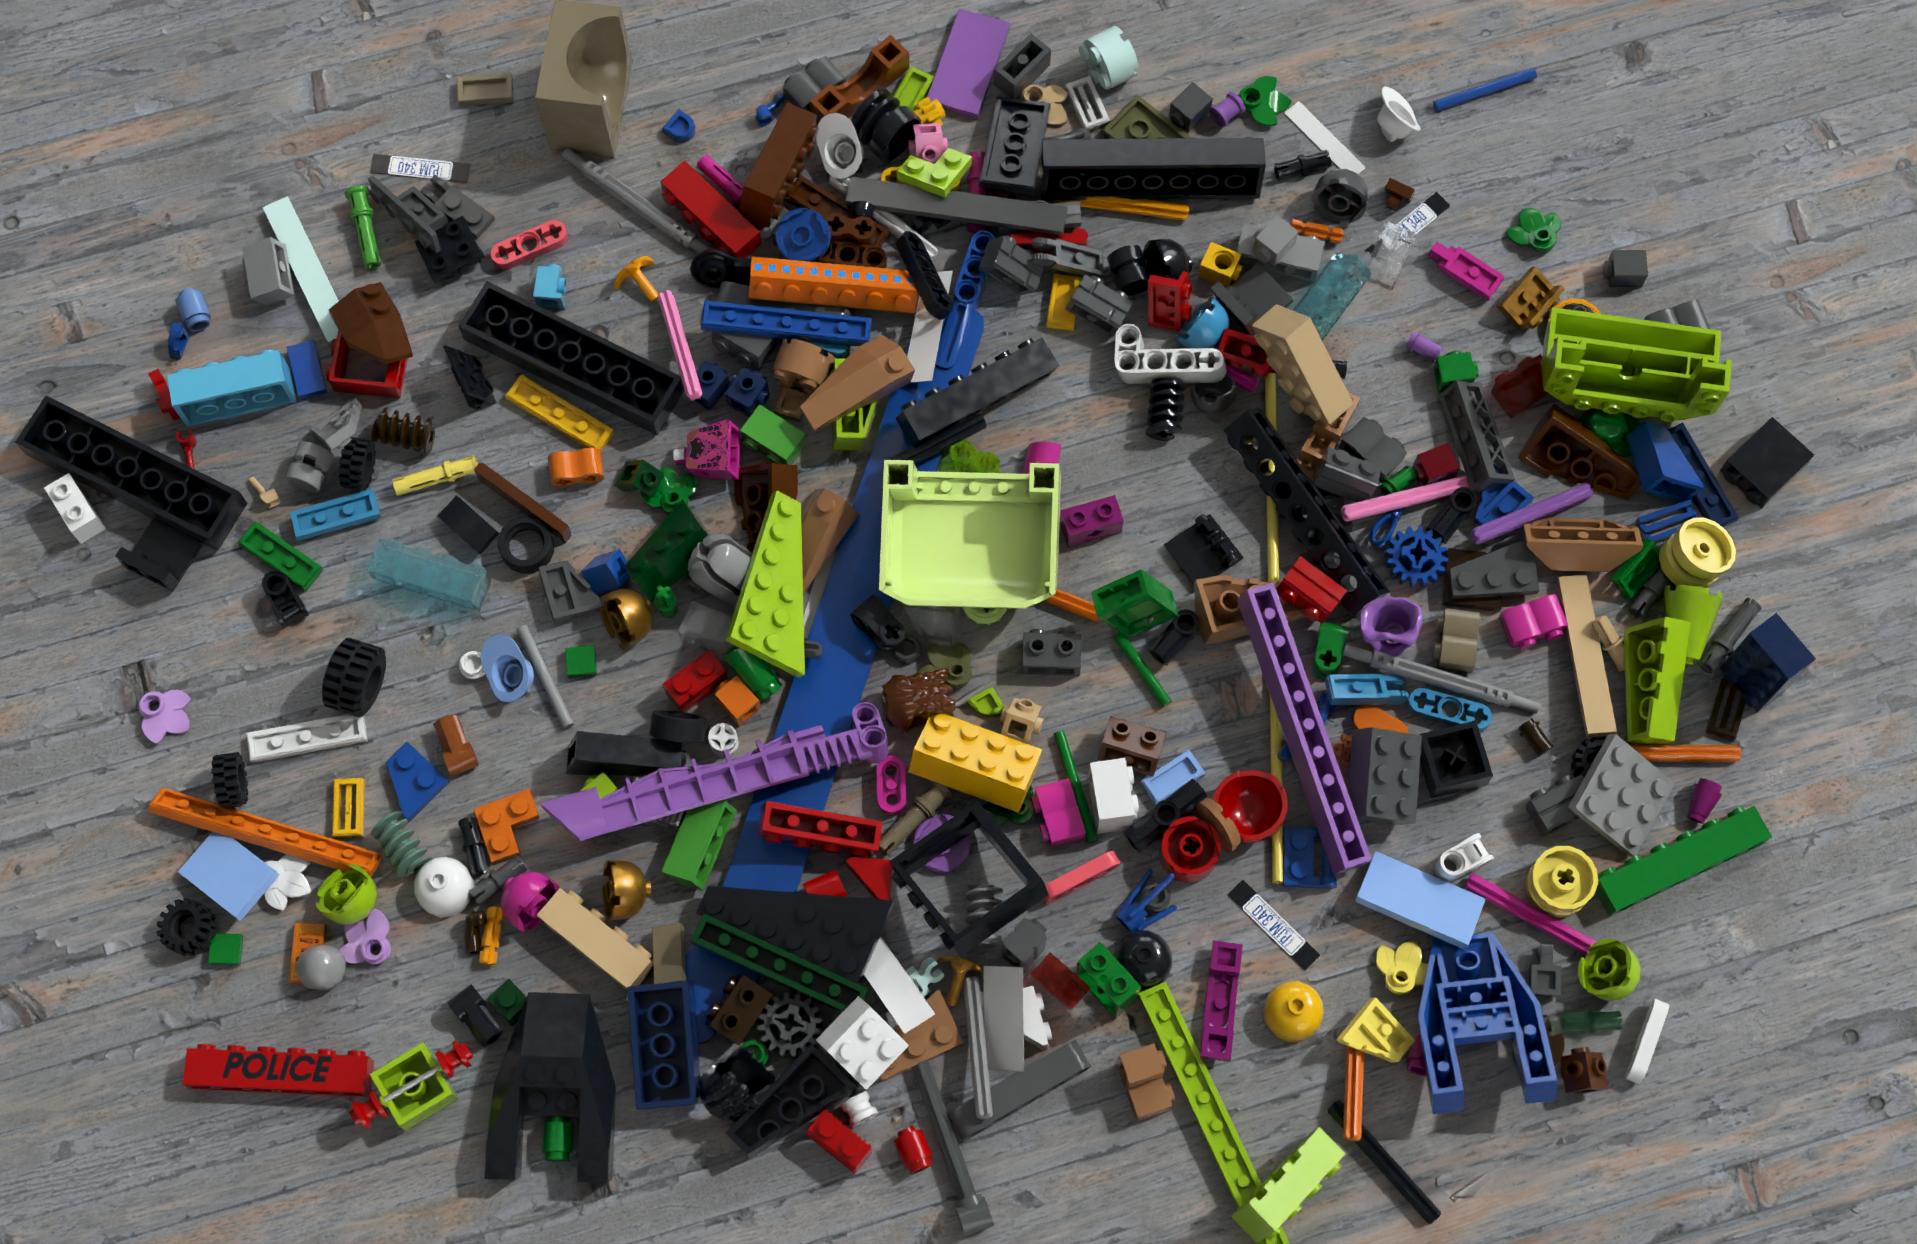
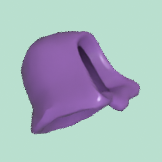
M1386 596L1372 600L1363 607L1360 621L1363 641L1370 643L1379 652L1397 657L1400 656L1404 650L1413 646L1420 633L1423 621L1420 605L1404 597L1394 598Z

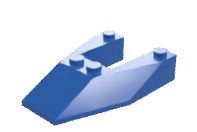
M1494 933L1473 934L1466 950L1439 938L1433 939L1418 1013L1424 1066L1433 1114L1464 1111V1088L1455 1045L1511 1039L1525 1104L1556 1101L1558 1080L1540 1002Z

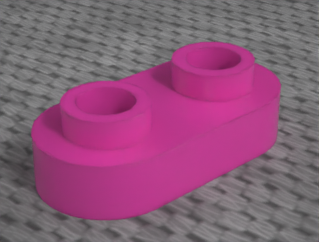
M889 755L884 761L877 764V803L880 810L885 814L896 815L904 810L907 803L906 767L902 759ZM893 768L897 773L895 776L890 777L886 774V771ZM889 797H895L898 800L894 805H889L886 801Z

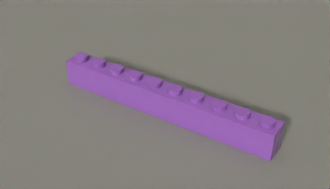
M1274 583L1247 589L1237 598V602L1333 875L1359 868L1372 861Z

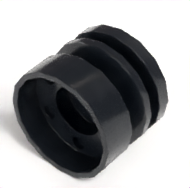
M880 88L861 103L853 114L851 122L861 144L869 145L870 151L886 163L896 159L908 147V140H913V125L921 124V119L907 106H900V101L896 97H892L887 89Z

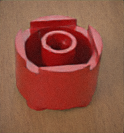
M1187 816L1175 820L1166 829L1160 844L1159 857L1163 868L1168 874H1174V880L1196 882L1206 878L1217 864L1221 850L1220 836L1210 823L1208 824L1198 817ZM1189 845L1191 849H1195L1194 854L1184 851L1185 846Z

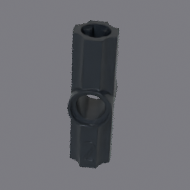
M1191 779L1166 800L1158 802L1152 811L1128 828L1124 835L1132 847L1141 853L1164 835L1172 822L1179 818L1187 817L1196 810V804L1209 797L1200 784ZM1162 810H1169L1174 814V819L1164 822L1159 819L1158 814Z

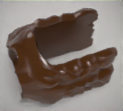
M942 668L933 672L918 673L908 677L893 675L882 686L883 708L886 712L885 719L888 725L898 728L902 732H909L913 727L926 724L930 714L944 713L954 717L953 711L956 709L955 699L947 697L952 694V687L944 683L949 678L948 670Z

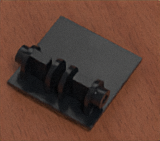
M464 216L435 230L441 247L440 252L435 253L429 246L425 248L419 240L415 242L434 283H445V280L454 276L453 272L459 275L458 269L462 268L466 271V265L471 267L476 263H481V259L485 257L481 248L478 247Z
M446 345L443 346L452 364L451 371L458 381V385L462 387L461 391L464 393L468 406L477 411L484 407L483 402L485 401L493 404L497 403L492 394L494 389L481 371L483 367L479 359L459 349L456 350Z
M1201 514L1195 519L1196 523L1164 544L1193 584L1197 579L1218 576L1244 559L1211 514L1207 516Z

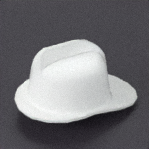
M1383 87L1381 94L1384 105L1377 117V121L1386 139L1389 142H1393L1397 138L1404 139L1414 130L1420 131L1421 128L1408 102L1394 89Z
M839 113L828 114L817 125L819 127L816 136L818 148L825 170L834 178L846 179L854 175L859 169L864 157V148L858 140L852 122L845 115Z

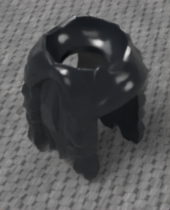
M749 1046L741 1048L738 1053L732 1055L725 1062L711 1065L704 1071L699 1082L701 1101L710 1114L722 1120L737 1122L744 1114L752 1109H756L762 1103L755 1093L762 1090L766 1085L774 1084L778 1074L774 1073L773 1070H767L763 1065V1061L758 1062L757 1057L753 1058L755 1051Z

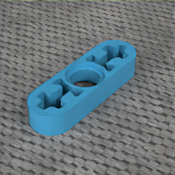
M1426 688L1415 689L1407 701L1408 710L1413 715L1450 726L1475 721V718L1471 716H1474L1476 712H1480L1481 718L1485 719L1480 724H1477L1479 732L1486 730L1492 721V713L1486 705ZM1422 696L1427 704L1433 705L1435 700H1439V703L1436 706L1435 713L1431 711L1434 706L1424 705L1423 709L1418 708V702L1414 700H1418ZM1446 703L1455 705L1457 715L1454 717L1445 716L1441 710L1442 705ZM1464 708H1467L1468 710L1465 713L1467 715L1465 716L1464 721L1460 720V718L1463 714Z

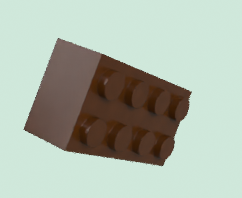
M788 102L786 103L743 186L739 213L746 219L766 228H770L774 219L779 220L784 209L782 203L785 198L789 200L794 190L795 184H793L795 177L800 179L805 168V163L803 162L806 157L810 158L815 149L816 143H814V140L819 131V127L815 126L816 114Z

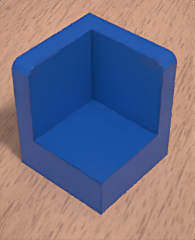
M620 549L595 557L581 571L596 595L620 588L631 577L624 567L628 562Z

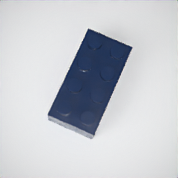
M1775 613L1745 637L1722 664L1720 669L1724 679L1731 685L1736 683L1742 689L1739 692L1742 693L1741 697L1746 705L1754 708L1758 713L1782 695L1816 658L1782 618Z
M680 981L627 987L636 1110L703 1104L699 1093L701 1075L694 983Z

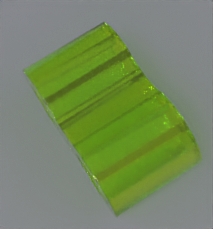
M962 440L951 446L950 465L954 471L1000 473V460L994 453L980 452L967 440ZM988 467H992V469H988L987 472L983 471V469L986 470Z

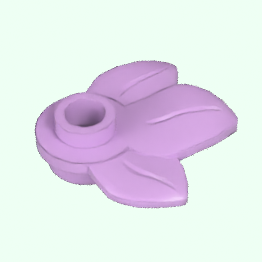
M170 690L164 694L155 691L145 694L139 702V711L144 717L142 730L151 742L159 744L166 732L170 734L188 732L190 730V720L183 709L190 703L191 698L180 690ZM153 703H159L157 710H150Z
M374 908L370 912L367 921L361 920L354 924L344 925L345 935L349 943L341 947L339 951L342 952L346 962L358 964L366 961L377 965L388 959L391 953V945L387 939L390 925L382 911ZM379 944L381 951L379 954L374 955L373 948Z

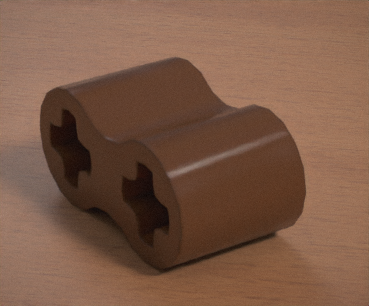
M832 213L825 218L829 224L831 239L876 245V227L871 218L861 216L850 219L840 213Z

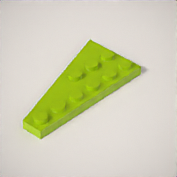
M776 490L771 494L725 640L801 678L805 675L801 503Z

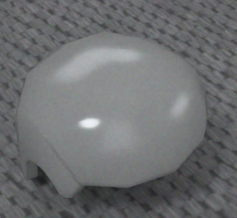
M330 945L310 946L299 955L296 963L297 977L309 989H332L343 979L346 971L345 957L342 952L338 951V948Z

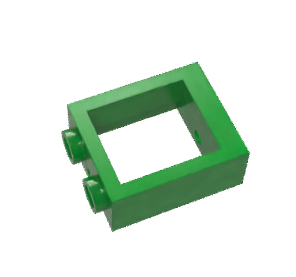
M1142 569L1091 591L1097 617L1127 638L1179 616L1172 591ZM1153 617V621L1149 623V619Z
M1101 942L1096 944L1077 961L1075 976L1114 1019L1119 1017L1137 1001L1141 989L1140 984ZM1101 988L1104 991V993L1099 994L1097 992V989Z

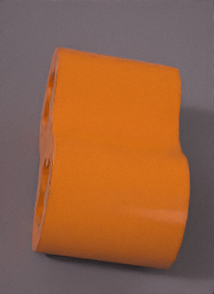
M590 447L570 452L559 451L548 455L550 484L552 486L566 487L577 483H595L604 479L601 450L598 448Z

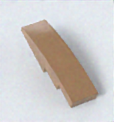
M1349 393L1354 404L1330 425L1320 420L1315 422L1297 458V461L1312 482L1314 469L1318 461L1322 458L1327 447L1336 448L1361 399L1360 397Z

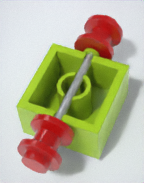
M455 1040L452 1042V1049L445 1054L439 1050L436 1051L435 1055L439 1061L437 1062L431 1049L422 1042L372 1072L370 1076L381 1096L378 1097L375 1091L372 1090L369 1092V1100L362 1104L357 1101L352 1102L353 1109L349 1113L357 1127L363 1125L368 1129L371 1127V1119L378 1115L384 1119L389 1116L385 1109L388 1107L398 1126L407 1131L458 1100L459 1098L445 1076L444 1071L451 1079L454 1077L455 1068L460 1065L466 1068L472 1066L469 1060L474 1058L465 1042L459 1044Z

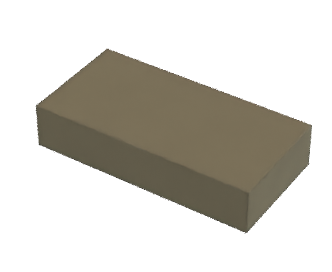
M511 73L457 77L459 106L514 102Z
M681 923L652 927L654 984L686 981L684 926Z

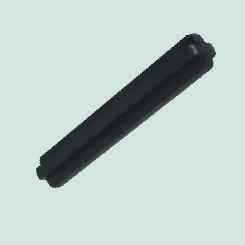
M976 414L888 460H913L916 465L987 427L986 421L982 415Z

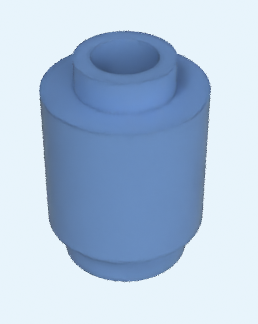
M193 288L182 290L179 296L176 297L175 303L184 326L188 327V330L191 332L206 329L210 325L209 319L211 315L202 292Z

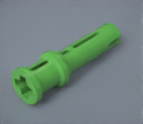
M358 185L345 190V197L349 199L351 211L349 212V217L352 222H355L364 269L371 270L381 266L372 225L374 210L369 204V188Z

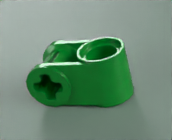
M1327 622L1320 623L1312 665L1313 673L1317 678L1326 680L1327 675L1337 674L1344 645L1347 642L1349 627ZM1324 660L1330 661L1329 666L1324 665Z

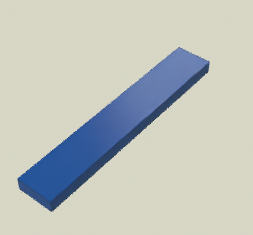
M704 300L701 330L860 346L870 341L872 318Z

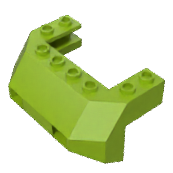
M1552 307L1544 337L1542 358L1543 388L1566 405H1572L1580 410L1593 408L1601 409L1608 414L1622 412L1629 413L1637 418L1650 416L1658 417L1665 422L1680 421L1712 415L1717 412L1730 392L1732 360L1726 359L1723 364H1719L1721 330Z

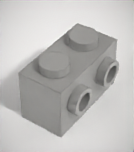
M269 237L242 247L244 256L242 263L246 270L248 280L247 291L251 299L261 304L269 305L294 296L286 244Z

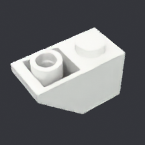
M1034 986L1023 988L1024 1040L1040 1050L1048 1049V1040L1052 1039V1033L1049 1023H1043L1040 1011L1045 1010L1041 993L1035 994Z

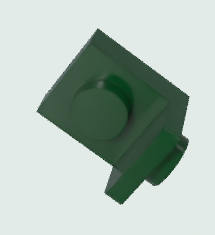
M643 459L626 461L614 486L622 491L638 490L647 497H654L664 473Z
M508 979L487 1000L513 1027L518 1021L526 996Z

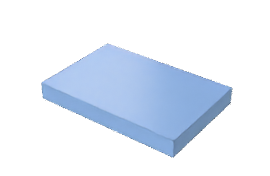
M211 832L178 871V873L239 921L244 918L279 877V874L235 839L215 832Z

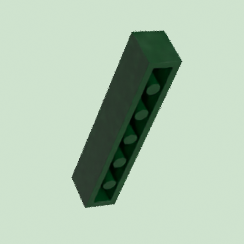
M704 913L691 939V944L796 993L798 992L840 1013L858 996L864 1000L868 991L867 988Z

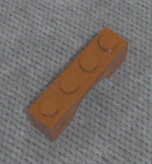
M889 35L870 51L866 62L852 78L841 85L833 86L829 84L810 100L811 113L817 115L816 121L819 123L824 116L831 113H839L847 118L851 117L869 95L880 88H886L910 68L909 52L892 35Z

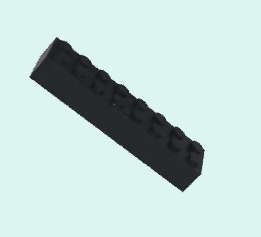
M1193 137L1176 139L1082 138L1042 140L1040 164L1041 200H1087L1085 198L1118 197L1133 200L1260 199L1266 167L1264 139L1252 137Z
M486 281L458 326L465 341L657 436L684 392L680 375Z
M47 395L15 441L25 455L65 475L70 473L75 480L153 519H157L217 551L248 504L239 491Z

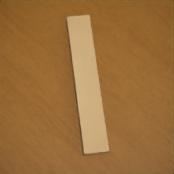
M1587 575L1558 577L1557 586L1562 611L1568 623L1566 634L1586 738L1605 737L1608 734H1616L1617 728L1600 640L1592 626L1595 614Z

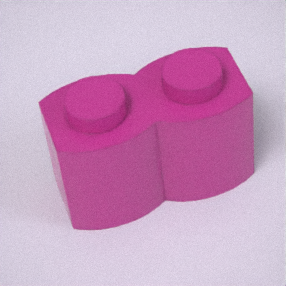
M1556 594L1502 611L1498 617L1510 647H1519L1520 650L1535 646L1536 640L1546 638L1547 641L1558 639L1563 636V631L1568 627Z
M1069 778L1035 787V796L1031 797L1035 814L1041 813L1044 822L1039 824L1043 841L1049 840L1052 848L1084 839L1086 832Z

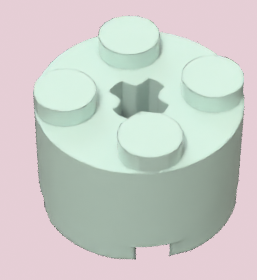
M1112 26L1084 40L1083 44L1078 47L1081 57L1089 66L1088 76H1091L1094 85L1100 84L1106 90L1138 75V72H1134L1135 69L1139 68L1135 51L1128 39L1122 40L1120 34L1123 31L1117 26Z

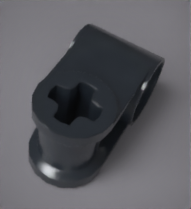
M273 570L264 575L262 588L283 629L287 627V623L301 616H309L303 601L283 572ZM284 582L282 589L276 592L271 591L273 584Z
M871 595L850 614L853 623L882 651L895 649L904 639L905 630L903 625L890 613L885 604L874 595ZM891 632L894 636L887 639L885 634Z

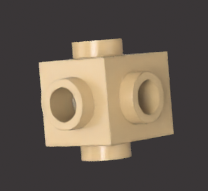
M1014 697L1010 707L1005 706L1002 711L1000 722L1004 724L1001 735L1029 744L1033 734L1039 735L1044 721L1043 718L1039 717L1042 706L1035 704L1029 699Z

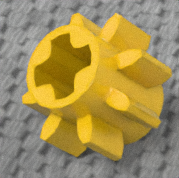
M926 97L915 104L917 109L913 112L920 117L921 124L940 123L941 126L943 125L941 119L945 118L946 114L937 99L930 101L929 97Z

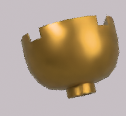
M629 589L615 590L600 598L599 602L604 601V607L599 609L603 624L612 639L615 635L618 636L621 643L617 645L626 649L644 639L650 632L653 607L648 599H644L639 593Z
M611 860L605 862L603 876H608L606 885H602L605 914L609 916L608 920H623L635 916L644 907L645 898L651 896L650 880H645L643 871L629 861Z

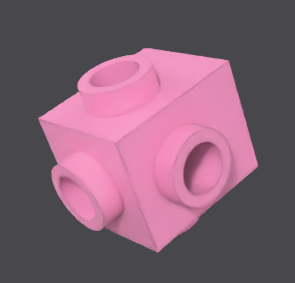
M940 123L913 125V140H908L909 156L912 155L935 164L948 148L947 138H943Z

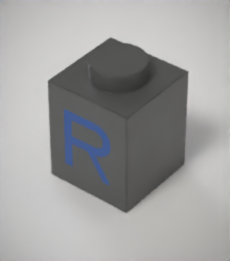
M1192 82L1171 102L1169 111L1171 121L1177 127H1183L1187 132H1190L1209 114L1213 98Z
M1612 250L1609 259L1604 261L1603 266L1604 277H1608L1609 287H1642L1648 277L1646 250Z

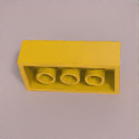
M944 713L930 714L913 749L908 772L1019 813L1036 774L1043 749Z

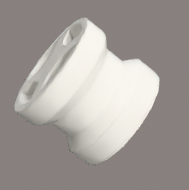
M726 723L716 724L709 731L708 740L714 754L724 757V749H728L730 756L736 752L739 741L736 730L731 725Z
M867 1091L859 1093L841 1104L843 1112L848 1113L850 1117L849 1123L852 1128L864 1124L878 1114L876 1108L869 1103L870 1097Z

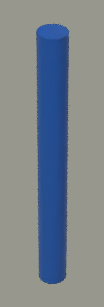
M1531 68L1433 101L1434 109L1439 111L1537 78V72L1535 68Z

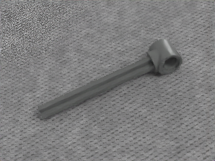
M929 1061L917 1063V1065L912 1066L959 1199L955 1203V1209L963 1233L967 1236L992 1227L994 1223L987 1202L981 1194H976L931 1065Z

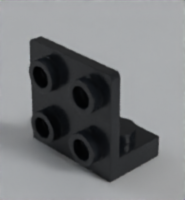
M153 519L135 548L129 551L121 547L115 557L124 568L174 592L201 549L202 544L200 541L167 524Z

